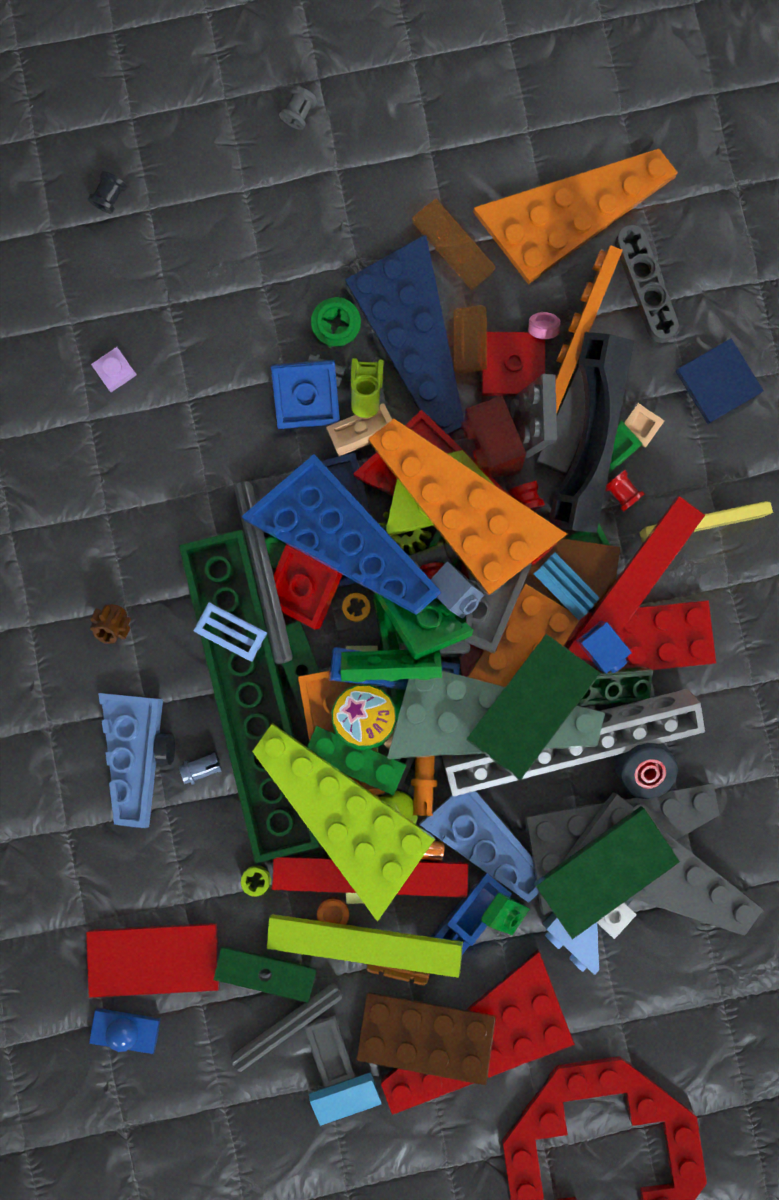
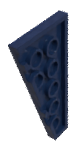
M424 235L345 279V283L418 410H423L446 434L451 435L465 426L427 236Z

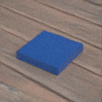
M335 360L271 365L278 429L332 425L340 421Z

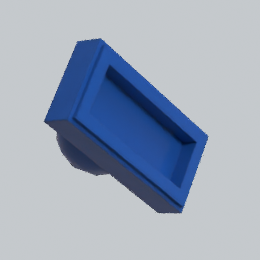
M97 1008L94 1013L89 1044L107 1046L117 1052L131 1050L154 1054L161 1018Z

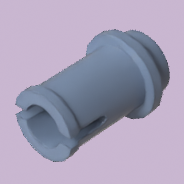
M214 752L190 763L187 760L184 761V765L179 766L184 784L191 782L194 785L195 780L222 772L216 753Z

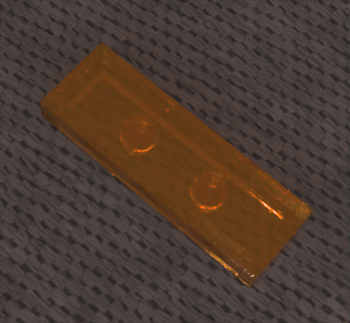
M436 198L412 217L414 225L423 235L427 236V240L471 290L495 272V265Z

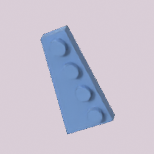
M98 693L99 703L102 704L104 716L102 728L103 733H106L108 752L105 753L107 765L110 766L111 782L109 786L114 825L148 828L156 769L154 743L156 736L160 733L163 699Z
M476 791L457 796L451 795L432 812L433 816H427L419 823L420 826L528 903L539 894L538 889L533 884L536 880L532 856Z

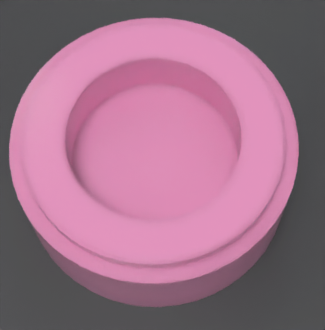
M540 312L529 318L528 332L532 336L540 339H551L559 334L560 319L556 315Z

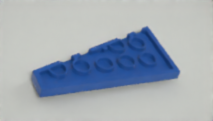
M315 454L241 516L244 521L415 615L441 594L439 588Z

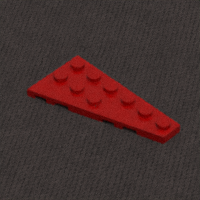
M538 949L521 966L507 974V977L492 990L489 989L465 1009L496 1015L488 1078L575 1045ZM394 1068L381 1079V1086L392 1115L474 1084Z

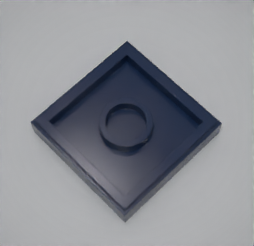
M732 338L676 370L678 377L707 424L764 391Z

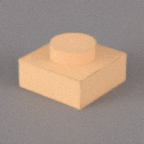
M639 403L625 421L626 426L643 443L642 446L644 448L647 447L664 423L663 419Z

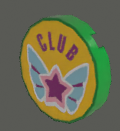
M370 684L355 685L344 690L336 698L332 708V726L336 736L346 746L357 750H367L383 745L392 736L397 721L396 708L391 697L382 689Z

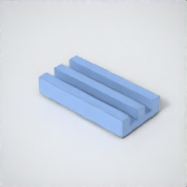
M208 602L193 630L253 662L263 639L267 635V632ZM211 612L256 634L255 641L210 618ZM207 623L251 646L249 652L203 629L204 625Z

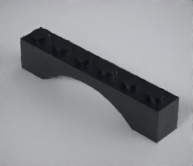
M584 333L579 360L585 392L584 427L579 449L572 467L564 481L554 492L549 522L557 527L597 533L634 340L612 334Z

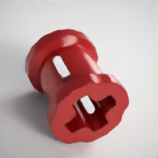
M626 470L610 481L605 491H610L621 504L620 509L623 512L645 495L643 490L639 491L630 481Z

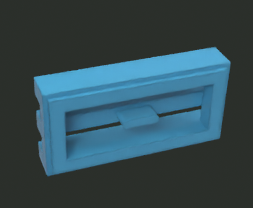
M556 552L534 573L578 620L584 617L588 610L594 606V603L599 600V597Z

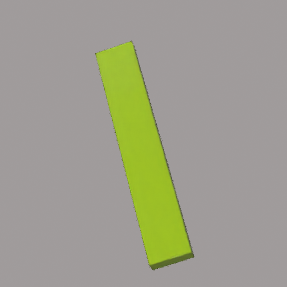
M275 914L269 917L267 949L457 978L460 975L463 942Z

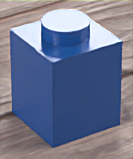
M602 620L576 640L597 668L606 674L609 671L615 673L624 667L628 662L626 657L632 653L608 622Z

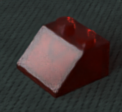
M503 396L467 408L461 425L466 439H472L476 450L473 451V455L478 468H484L487 477L520 474L526 457V451Z

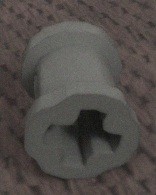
M294 86L291 90L292 97L287 107L280 111L279 117L287 125L302 130L306 125L304 120L310 108L315 107L318 101L315 95L307 89Z

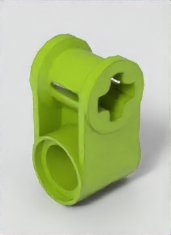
M352 358L351 408L353 413L359 417L369 418L376 415L379 411L384 360L379 359L378 362H358L357 358Z

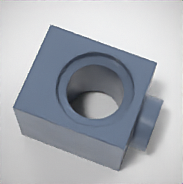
M448 561L431 579L441 592L437 598L451 612L462 619L477 608L479 601L484 596L460 570Z

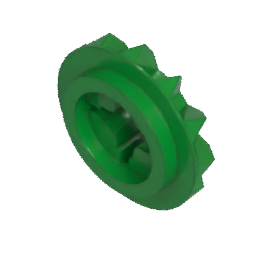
M339 297L326 299L318 304L313 311L311 317L312 331L318 341L327 346H340L343 348L349 342L354 341L360 331L361 318L359 311L354 304L346 299ZM338 312H340L341 322L345 326H339L337 331L332 334L331 324L327 323V321L334 320Z

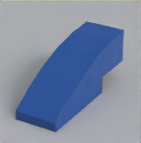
M485 873L470 889L467 897L461 899L431 937L463 942V955L470 945L473 946L486 929L487 925L481 921V917L497 893L500 892L509 897L512 893L488 873Z

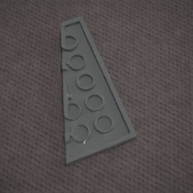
M714 783L672 789L660 797L652 799H641L635 796L623 798L635 809L640 806L645 808L653 822L675 840L720 815ZM605 802L524 817L536 881L561 864ZM539 892L541 913L545 915L552 910Z
M612 793L563 861L636 809L619 795ZM657 826L680 862L631 898L745 936L763 909Z

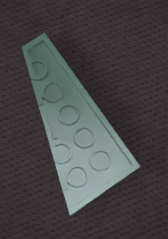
M442 671V678H432L429 680L409 679L387 758L400 759L438 755L483 754L466 739L505 687ZM576 706L545 749L596 747L599 742L605 713Z

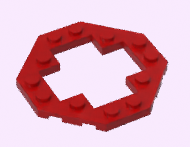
M621 1056L556 1065L540 1092L534 1095L523 1110L521 1118L502 1139L510 1199L544 1200L536 1140L568 1135L563 1102L626 1093L629 1118L632 1126L663 1122L672 1183L640 1187L641 1199L696 1200L707 1184L698 1120L695 1113L670 1096L668 1092L647 1076L636 1070ZM570 1197V1198H563V1199H556V1200H577V1199H576V1197Z

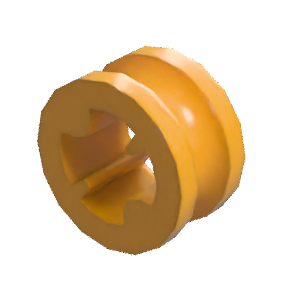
M360 593L348 595L342 604L343 614L353 622H360L366 619L371 609L367 597ZM353 599H358V603L361 600L365 603V607L361 609L362 615L355 616L354 612L351 615L347 610L351 607L350 601Z

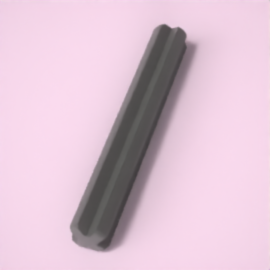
M331 983L310 998L309 1003H303L234 1053L231 1057V1062L235 1069L242 1072L340 1001L343 995L339 987L335 983Z

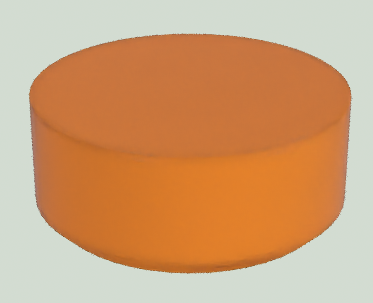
M329 897L320 904L317 911L318 921L346 925L349 920V907L344 900L338 897Z

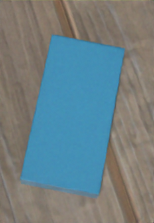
M371 1072L309 1094L310 1104L320 1126L382 1104Z

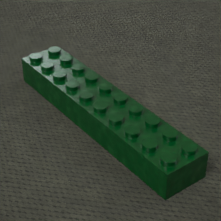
M242 530L179 545L197 623L208 602L267 632L246 537ZM211 612L209 616L254 641L257 637L251 631L214 612ZM207 623L203 627V629L247 652L251 648V646ZM268 632L253 662L201 636L255 863L320 847L316 837L252 752L271 724H275L296 739L279 667L273 658Z

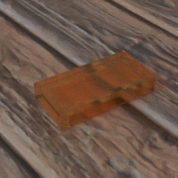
M478 305L455 309L454 371L465 373L486 370V307Z

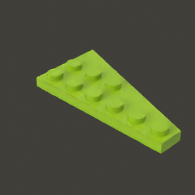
M271 724L252 752L378 922L429 849L435 837L275 724Z

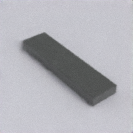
M579 367L557 414V441L542 449L536 461L564 475L581 441L584 427L585 392Z

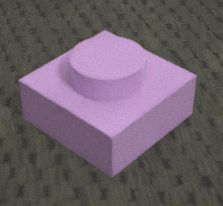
M118 347L91 364L110 392H113L137 375Z

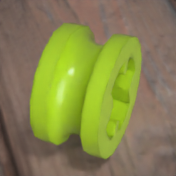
M259 865L249 867L241 877V887L250 896L257 897L264 894L271 883L270 873L266 868ZM257 872L262 875L260 880L264 879L265 883L264 885H259L257 889H253L250 887L252 882L248 883L247 878L248 876L253 877Z

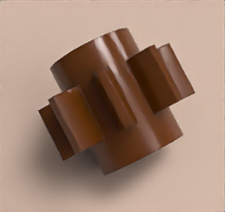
M105 604L102 610L96 608L90 618V621L93 622L90 627L93 635L97 640L106 644L116 643L118 637L125 640L131 629L128 626L131 618L127 617V612L118 605Z

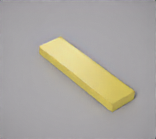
M764 501L704 514L705 517L694 532L765 517L773 513L771 502ZM656 525L647 526L639 532L642 543Z

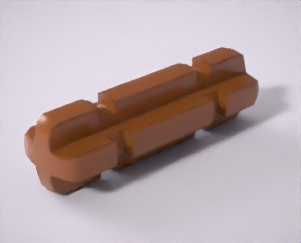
M370 964L366 966L368 972L375 974L384 972L383 976L409 982V979L414 980L413 983L423 986L427 984L430 973Z

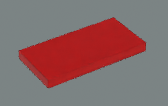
M217 923L95 929L86 932L89 998L218 991L220 988V982L213 980L218 963Z

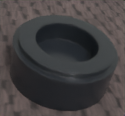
M159 733L156 736L154 757L158 765H172L174 761L175 739L172 733Z

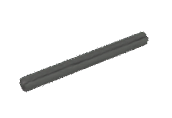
M249 481L237 483L234 486L240 516L256 504L253 486ZM241 517L273 658L277 664L291 661L293 657L264 533L261 529L244 521Z

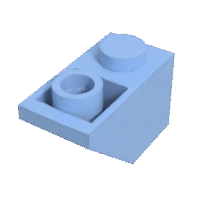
M552 912L543 922V925L548 930L545 934L547 939L558 949L564 945L572 953L569 959L582 972L588 968L595 975L599 971L597 922L572 940Z

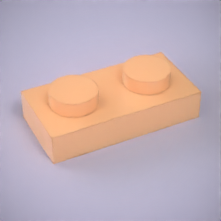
M383 403L380 404L378 413L372 417L362 418L354 415L326 428L340 457L369 445L368 438L389 423L392 418Z

